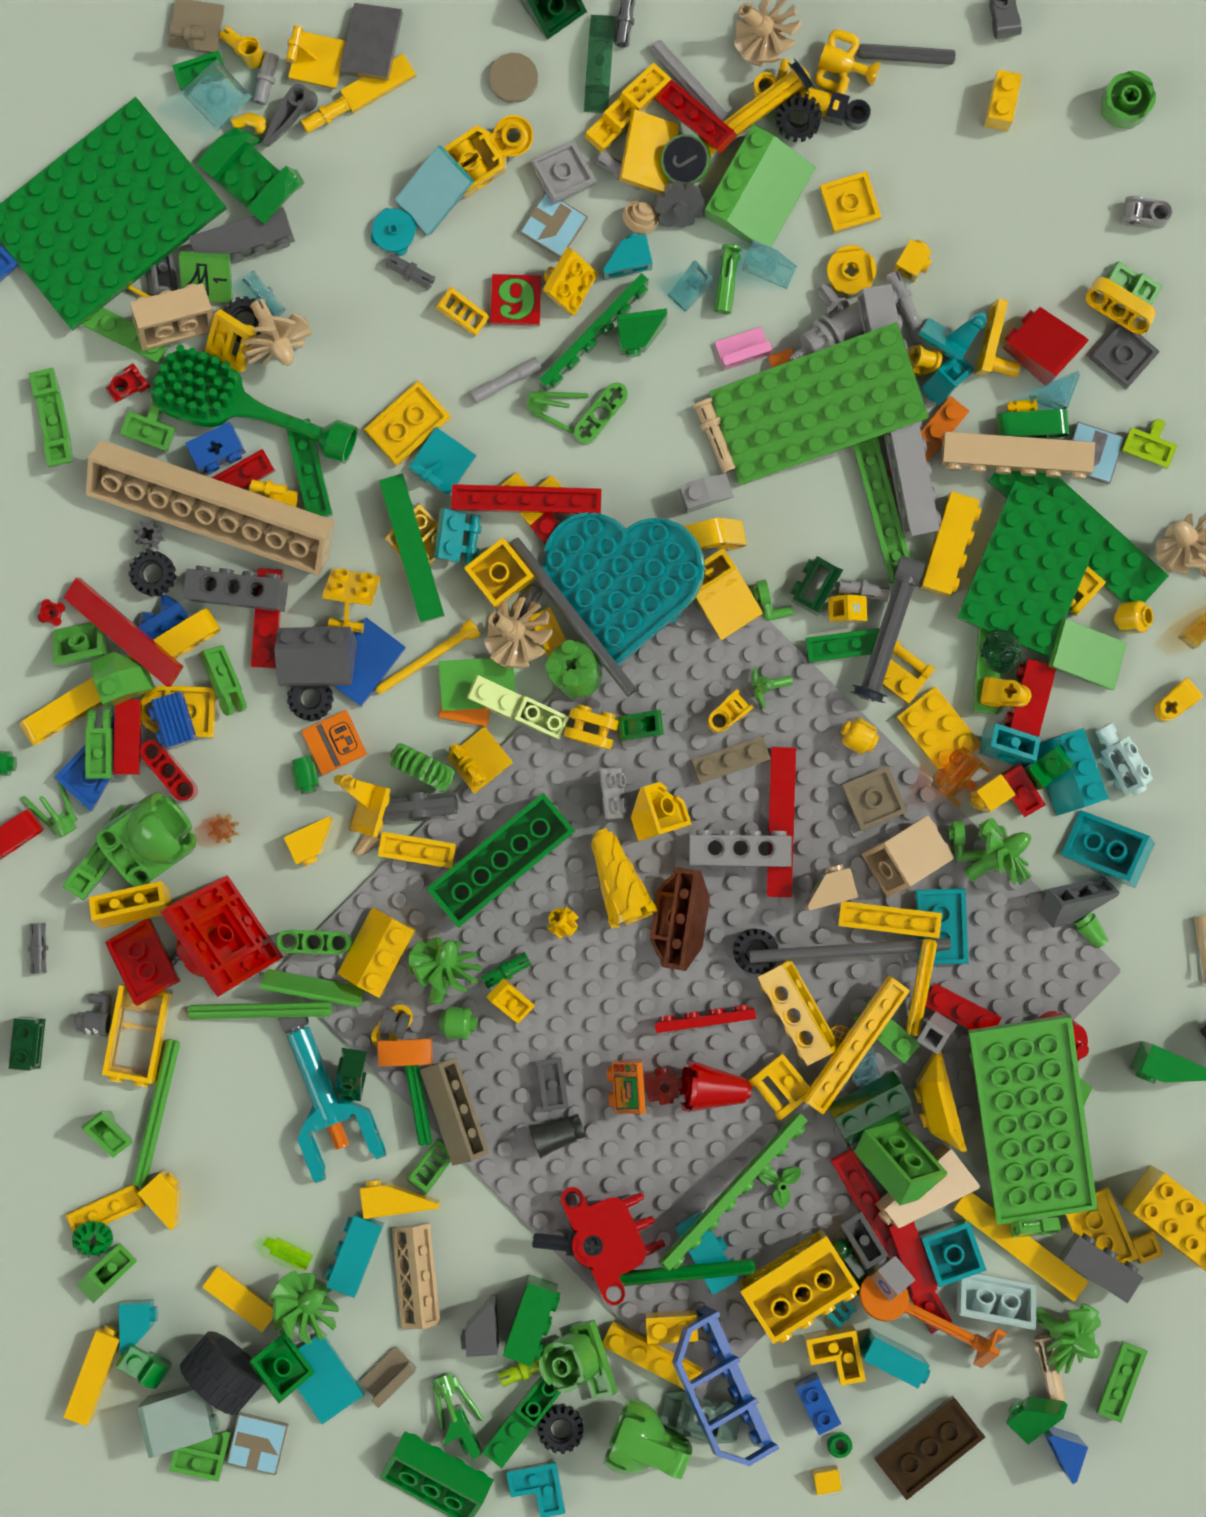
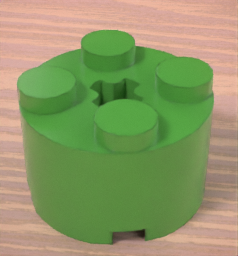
M1134 70L1116 75L1102 95L1101 115L1110 124L1118 128L1133 129L1139 125L1152 110L1156 101V92L1154 91L1151 79L1144 73Z
M573 640L564 641L562 645L558 646L551 653L545 665L551 681L569 698L587 697L593 694L602 683V664L593 654L592 650L581 642Z
M567 1333L543 1349L542 1357L539 1359V1369L548 1385H554L558 1388L557 1391L571 1392L594 1376L599 1370V1363L595 1348L587 1335Z

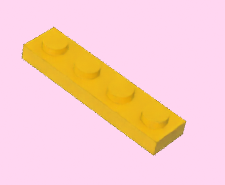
M843 901L841 902L838 926L939 938L942 913Z
M614 1321L612 1322L603 1340L604 1348L683 1388L672 1363L674 1352L658 1344H647V1338ZM683 1358L682 1366L689 1381L702 1373V1367Z

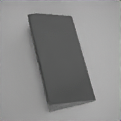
M172 253L146 273L148 295L154 296L166 290H177Z

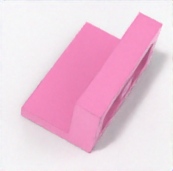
M762 327L715 342L724 371L770 356L772 352L770 342L766 341Z

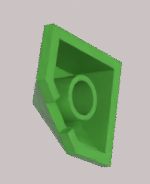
M112 652L90 661L93 681L102 704L109 708L156 689L150 672L137 661Z

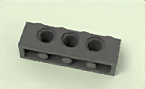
M196 565V569H186L182 598L193 602L285 612L289 583L281 580V575L266 573V577H257L258 573L252 571H242V575L234 574V570L219 568V572H213L210 567ZM215 580L216 586L210 591L209 585L211 581ZM238 582L239 590L234 594L232 589L234 584ZM262 585L263 592L261 595L256 596L257 587Z

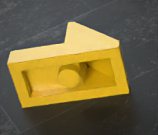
M504 978L486 996L491 1003L518 1024L535 1007L522 992Z

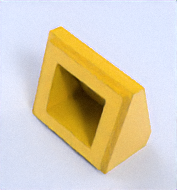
M837 1465L812 1469L817 1496L842 1491Z

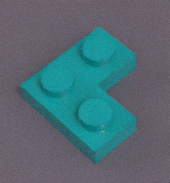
M556 1461L506 1471L511 1498L536 1493L540 1517L565 1514V1505Z

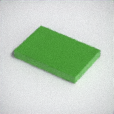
M1061 619L1048 667L1107 690H1115L1127 643L1071 620Z
M491 658L438 661L441 711L486 708L466 698L476 675L515 692L514 668L507 669Z

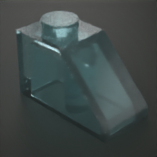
M753 240L744 260L742 270L787 289L797 265L778 250Z

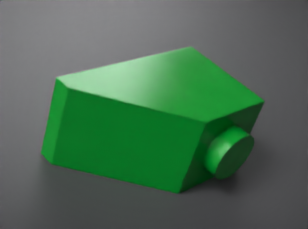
M1028 1396L1020 1402L1018 1400L1011 1405L1008 1410L1010 1414L1006 1424L1029 1445L1064 1419L1068 1404L1065 1401Z

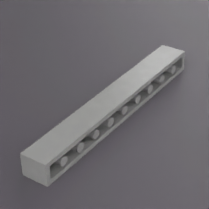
M892 283L864 288L856 293L864 334L898 322L901 331L903 323L901 316L897 314L896 305L898 297L896 291L892 288ZM922 421L884 435L904 538L940 531L939 526L941 525V516L936 511L934 502L936 501V491L933 486L931 487L930 482L932 470L925 456L927 445L920 431Z

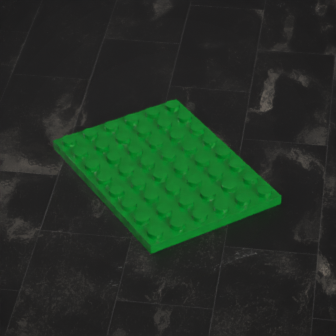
M134 97L0 203V241L69 328L74 331L91 315L102 309L146 274L153 266L160 263L189 240V236L199 232L223 213L227 207L138 98Z

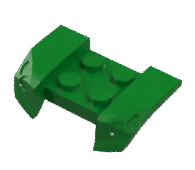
M234 127L218 137L196 163L265 225L288 198L304 185V181L297 169L285 166L280 171L253 147L261 143L262 138L242 128Z

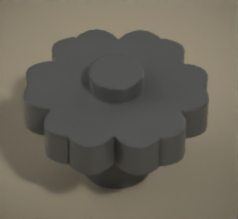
M680 181L666 184L664 192L656 194L654 207L658 213L659 221L667 227L676 224L678 228H684L693 225L695 218L703 215L705 202L704 198L701 197L699 187L691 182L683 185Z

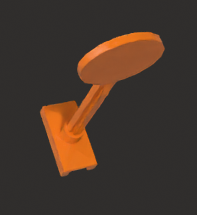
M874 1273L867 1276L861 1284L859 1292L860 1302L866 1313L872 1318L888 1322L894 1321L906 1313L969 1344L970 1348L977 1351L973 1364L980 1368L985 1367L999 1356L1000 1350L994 1346L1005 1338L1006 1332L997 1328L986 1338L979 1334L974 1335L910 1303L907 1288L890 1302L870 1278Z

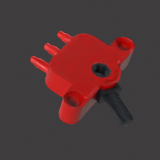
M569 1187L563 1191L560 1202L573 1232H568V1236L534 1233L532 1246L537 1249L565 1251L566 1256L574 1257L578 1264L589 1268L604 1303L608 1306H617L623 1302L626 1294L619 1276L639 1267L646 1256L665 1247V1242L661 1239L644 1245L638 1231L655 1223L653 1216L644 1217L634 1222L629 1212V1207L644 1200L642 1192L622 1200L616 1197L607 1198L588 1207L581 1190ZM575 1193L579 1197V1203L576 1206L567 1205L565 1202L567 1194ZM591 1240H595V1244L600 1247L593 1254L590 1253L589 1248H586V1244H590ZM616 1287L619 1289L621 1295L618 1301H610L607 1298L606 1292L608 1288Z

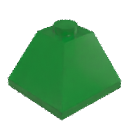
M667 308L617 315V331L621 355H626L627 358H634L646 352L666 326Z

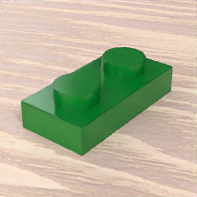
M219 50L172 65L181 91L228 77Z

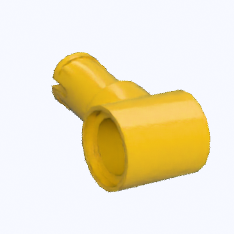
M226 26L224 30L227 33L222 30L219 39L231 46L234 52L242 57L248 68L256 69L261 67L264 52L259 41L252 36L242 37L231 27Z

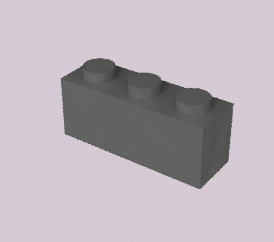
M1074 1232L1058 1258L1128 1304L1144 1277L1137 1273L1139 1268L1127 1260L1124 1264L1116 1259L1118 1254L1106 1246L1101 1250L1095 1246L1096 1240L1083 1232L1082 1236Z

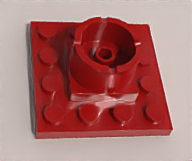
M228 875L177 901L160 912L178 938L176 949L180 961L184 962V966L192 974L204 977L217 998L283 958Z

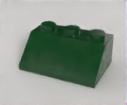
M894 1071L838 1099L828 1108L847 1147L858 1143L864 1130L899 1121L914 1113L912 1102L903 1083Z

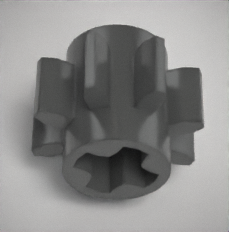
M151 520L149 525L141 521L140 525L142 527L139 530L133 531L139 537L135 543L137 545L144 543L143 549L145 551L149 550L150 547L159 550L158 544L160 541H166L160 534L164 531V528L162 526L155 528L156 522L154 520ZM148 531H151L153 533V539L150 541L147 539Z

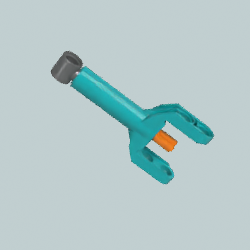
M308 1017L278 1018L283 1032L289 1034L287 1035L289 1044L313 1104L297 1138L313 1181L319 1183L326 1180V1166L312 1130L316 1132L327 1127L335 1149L344 1148L350 1144L341 1121L351 1118L354 1114L369 1152L376 1159L385 1157L387 1155L386 1149L371 1110L356 1102L343 1101L335 1094L310 1027H304L309 1024Z

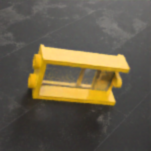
M125 984L119 985L102 1075L109 1076L108 1080L114 1082H123L124 1079L133 1080V1085L148 1087V1083L156 1082L173 993L163 991L141 1005L136 1006Z

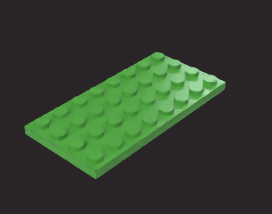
M898 322L709 391L717 417L721 419L720 426L732 461L736 467L735 472L740 485H745L929 419Z
M1067 1014L968 1030L997 1225L1098 1210L1071 1015Z

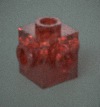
M669 1067L655 1069V1074L645 1075L649 1102L659 1101V1105L673 1104L674 1099L679 1098L678 1092L683 1091L681 1076L676 1077L675 1071H670ZM668 1083L669 1087L663 1090L660 1088V1085Z

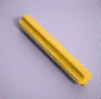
M924 939L922 943L906 1026V1032L909 1035L918 1036L921 1031L937 949V943L932 939Z

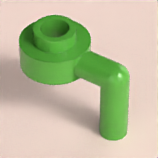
M766 579L756 581V586L752 587L753 597L756 602H760L763 617L766 621L794 615L792 606L772 610Z
M953 820L951 826H947L948 841H952L954 845V859L958 862L981 859L984 850L964 851L963 820Z

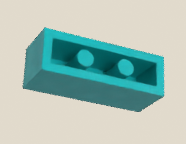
M701 1210L675 1224L680 1237L703 1213ZM707 1230L701 1236L703 1240L694 1250H688L695 1264L735 1261L734 1258L728 1259L724 1252L728 1249L721 1235L715 1236L713 1230L710 1232ZM738 1276L706 1278L704 1280L712 1295L737 1282L739 1278Z
M358 1212L355 1213L353 1218L348 1217L343 1229L344 1232H347L344 1242L339 1240L334 1255L338 1256L335 1265L330 1264L325 1275V1279L329 1280L327 1288L355 1298L384 1226L383 1222L373 1218L364 1219L363 1214Z

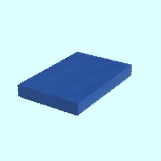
M367 617L362 622L364 623L363 634L354 633L358 643L352 685H333L361 707L406 649L403 644Z

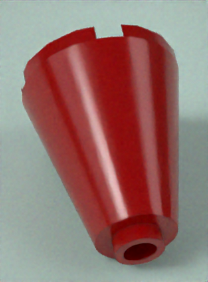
M687 1061L686 1063L689 1067H683L680 1079V1095H684L685 1102H680L683 1111L691 1112L744 1104L751 1097V1084H748L746 1078L695 1061Z

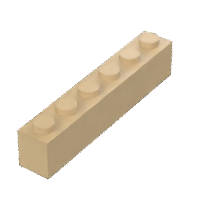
M945 432L941 442L940 466H946V469L951 471H960L962 467L971 468L972 472L978 473L986 472V469L996 470L998 474H1011V471H1021V475L1024 476L1046 473V477L1059 478L1061 474L1071 475V479L1081 480L1086 479V476L1094 472L1095 442Z

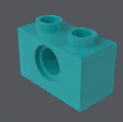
M995 723L983 731L979 754L1012 765L1020 762L1022 767L1025 768L1037 761L1041 738Z

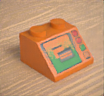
M642 1058L612 1060V1066L607 1067L608 1082H613L614 1091L609 1092V1107H615V1113L646 1114Z

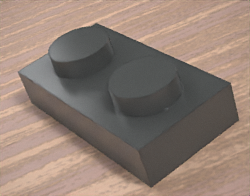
M562 1057L536 1061L544 1112L569 1108Z

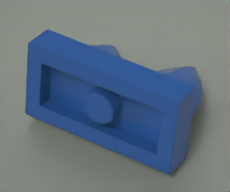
M161 595L159 602L160 613L155 615L142 611L139 626L137 627L153 640L190 616L175 599Z

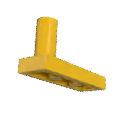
M999 298L991 303L974 372L976 375L984 377L993 371L1016 378L1020 372V363L995 356L1009 302L1007 300Z

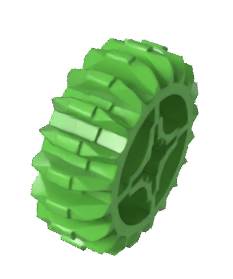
M398 743L395 746L388 761L390 766L441 791L447 790L455 774L453 768L402 743Z

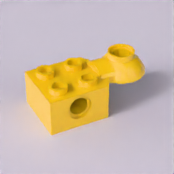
M508 115L496 124L492 134L476 125L443 147L475 181L463 197L468 198L507 172L506 158L524 154L531 147L533 129L525 118L519 115ZM514 130L519 131V140L515 143L509 142V133Z

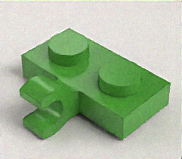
M152 402L147 417L128 411L120 434L168 452L176 429L159 422L163 412L157 409Z

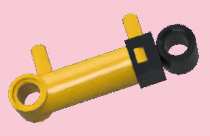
M781 60L777 77L770 72L760 73L756 77L753 86L755 98L763 92L759 88L760 84L769 83L772 86L788 74L790 67L788 62L791 64L790 60ZM846 76L840 77L837 90L833 94L814 88H809L810 93H808L803 87L797 91L801 92V97H804L805 93L809 94L808 99L812 97L816 99L815 104H820V110H822L821 117L825 118L826 122L841 126L844 118L849 128L858 130L866 126L869 120L871 109L866 101L856 99L848 104L850 96L845 94L850 79ZM853 110H860L864 117L862 119H855L852 117L851 112Z

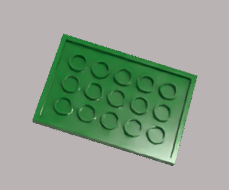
M1014 481L956 618L1049 657L1055 644L1061 619H1065L1107 519L1018 481Z

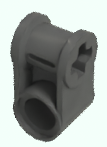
M991 0L989 8L995 39L1021 35L1022 25L1016 0H1001L999 2L998 0Z

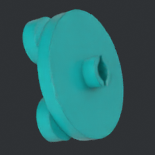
M385 208L374 220L370 237L371 242L387 252H394L398 256H403L407 253L408 247L415 238L418 224L402 210Z

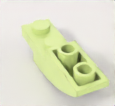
M476 675L466 697L494 713L558 740L569 719V716L531 698L521 696L479 675Z

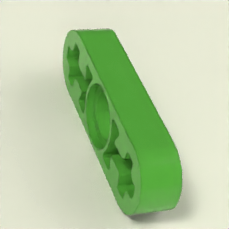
M618 382L611 383L576 425L574 434L580 444H591L624 405L628 392L623 384ZM620 389L622 399L616 398L612 402V406L615 407L612 410L609 404L603 402V399L609 402L612 398L611 391H618ZM598 407L605 408L608 411L607 418L604 420L596 419L594 417L595 409ZM588 418H590L594 424L600 426L597 429L594 425L590 429V434L592 435L590 438L588 436H585L584 438L580 437V429H587L590 425V421H587Z

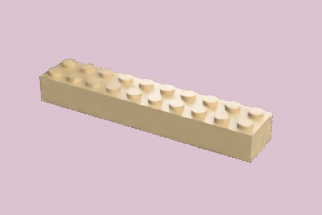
M103 440L99 441L88 456L87 496L318 576L329 559L335 525L334 520Z

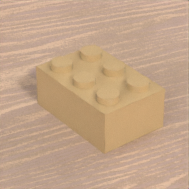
M203 283L198 285L189 284L175 291L166 290L152 297H139L135 301L130 302L133 324L142 351L210 333L213 315Z

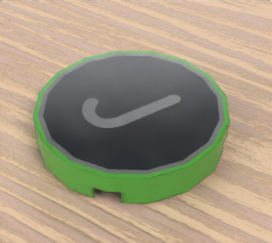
M681 134L673 137L665 145L661 157L662 168L667 177L673 182L680 181L683 185L688 182L694 184L704 178L711 162L708 146L703 140L690 134Z

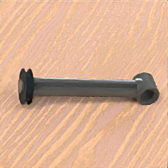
M903 555L899 558L893 576L895 583L861 686L852 685L855 689L854 692L850 691L860 696L861 699L885 703L882 701L883 697H888L881 693L880 690L914 586H918L923 574L924 562Z

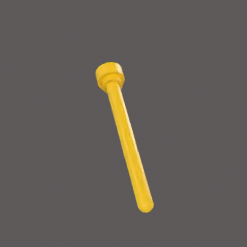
M468 619L462 623L463 626L459 628L460 631L378 684L375 688L376 692L383 694L465 639L468 641L479 637L481 634L473 621Z

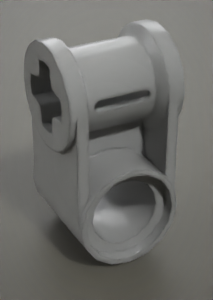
M1127 196L1125 198V203L1127 204L1125 217L1122 218V224L1132 227L1163 228L1172 216V207L1163 200L1147 199L1141 196ZM1154 211H1161L1165 218H1156Z

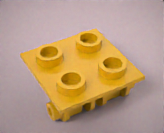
M485 726L462 745L452 744L449 747L450 753L446 757L474 794L513 764V761Z

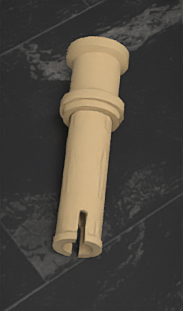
M708 398L692 405V408L697 411L701 421L700 428L706 431L721 472L725 474L736 467L719 426L721 419L716 415L712 405L713 399Z

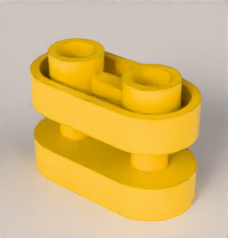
M577 704L576 708L571 707L569 718L574 719L575 723L573 728L565 727L563 737L611 750L614 740L607 738L609 730L617 731L619 721L615 720L616 715L601 711V714L598 715L591 712L592 708ZM584 724L598 726L597 735L583 731Z

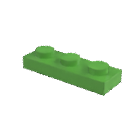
M595 1319L573 1324L569 1327L571 1333L587 1335L597 1353L599 1370L587 1381L592 1400L614 1396L618 1393Z
M1123 1340L1121 1341L1096 1409L1097 1414L1122 1423L1148 1352L1146 1349Z

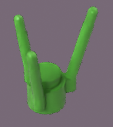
M542 390L530 392L527 410L533 411V417L541 418L571 434L574 433L572 428L543 414V411L547 412L549 405L563 408L570 407L568 403L550 400L549 397L588 398L589 394L546 392Z
M59 781L58 786L68 816L64 812L57 815L46 799L40 796V801L53 818L50 821L27 797L23 796L22 800L59 838L66 836L77 828L74 822L78 819L72 811L66 790Z
M451 1372L432 1380L434 1385L431 1387L435 1395L441 1430L445 1429L441 1398L445 1399L452 1421L457 1422L455 1410L450 1399V1395L456 1393L455 1387L477 1418L483 1421V1416L461 1386L458 1376L452 1377Z

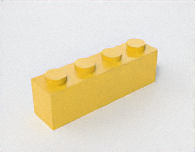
M953 491L948 494L941 516L940 531L936 532L919 589L944 597H949L952 592L956 593L960 578H957L959 568H964L967 555L964 554L966 545H971L974 531H971L973 521H978L982 509L978 507L979 499Z

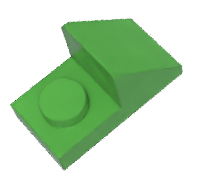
M100 1111L81 1126L82 1130L112 1158L133 1143L131 1136L115 1122L111 1111Z

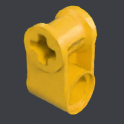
M920 345L907 347L916 377L936 372L942 362L940 351L925 350Z
M984 678L980 699L981 704L994 707H1024L1030 702L1031 691L1027 686L1020 685L1015 680Z
M1186 677L1157 702L1154 707V714L1161 721H1170L1196 704L1204 695ZM1167 705L1172 707L1169 713L1165 712Z
M738 689L729 695L708 717L707 727L712 733L721 734L754 708L753 705H748L740 696ZM720 715L725 719V726L723 728H717L713 725L712 719L714 716Z

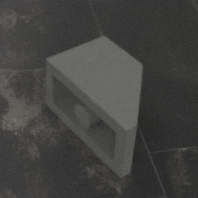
M862 1212L840 1225L846 1240L851 1245V1251L864 1270L871 1268L889 1256Z

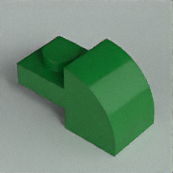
M130 1343L117 1361L116 1367L138 1379L139 1384L147 1388L156 1389L172 1367V1363L152 1351L148 1353Z

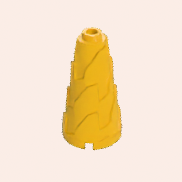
M607 828L594 832V838L590 844L596 861L597 874L610 929L619 928V924L622 922L625 925L634 923L657 912L656 905L651 900L631 861L625 855L617 835H614L613 831L608 832Z

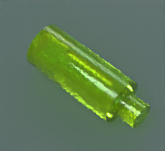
M267 1237L263 1243L264 1247L270 1249L269 1254L304 1271L308 1268L314 1255L279 1237L276 1240Z

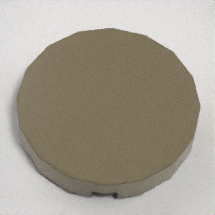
M508 53L494 61L490 69L489 81L492 91L499 99L507 103L522 102L532 96L537 88L538 73L535 64L530 58L521 53Z

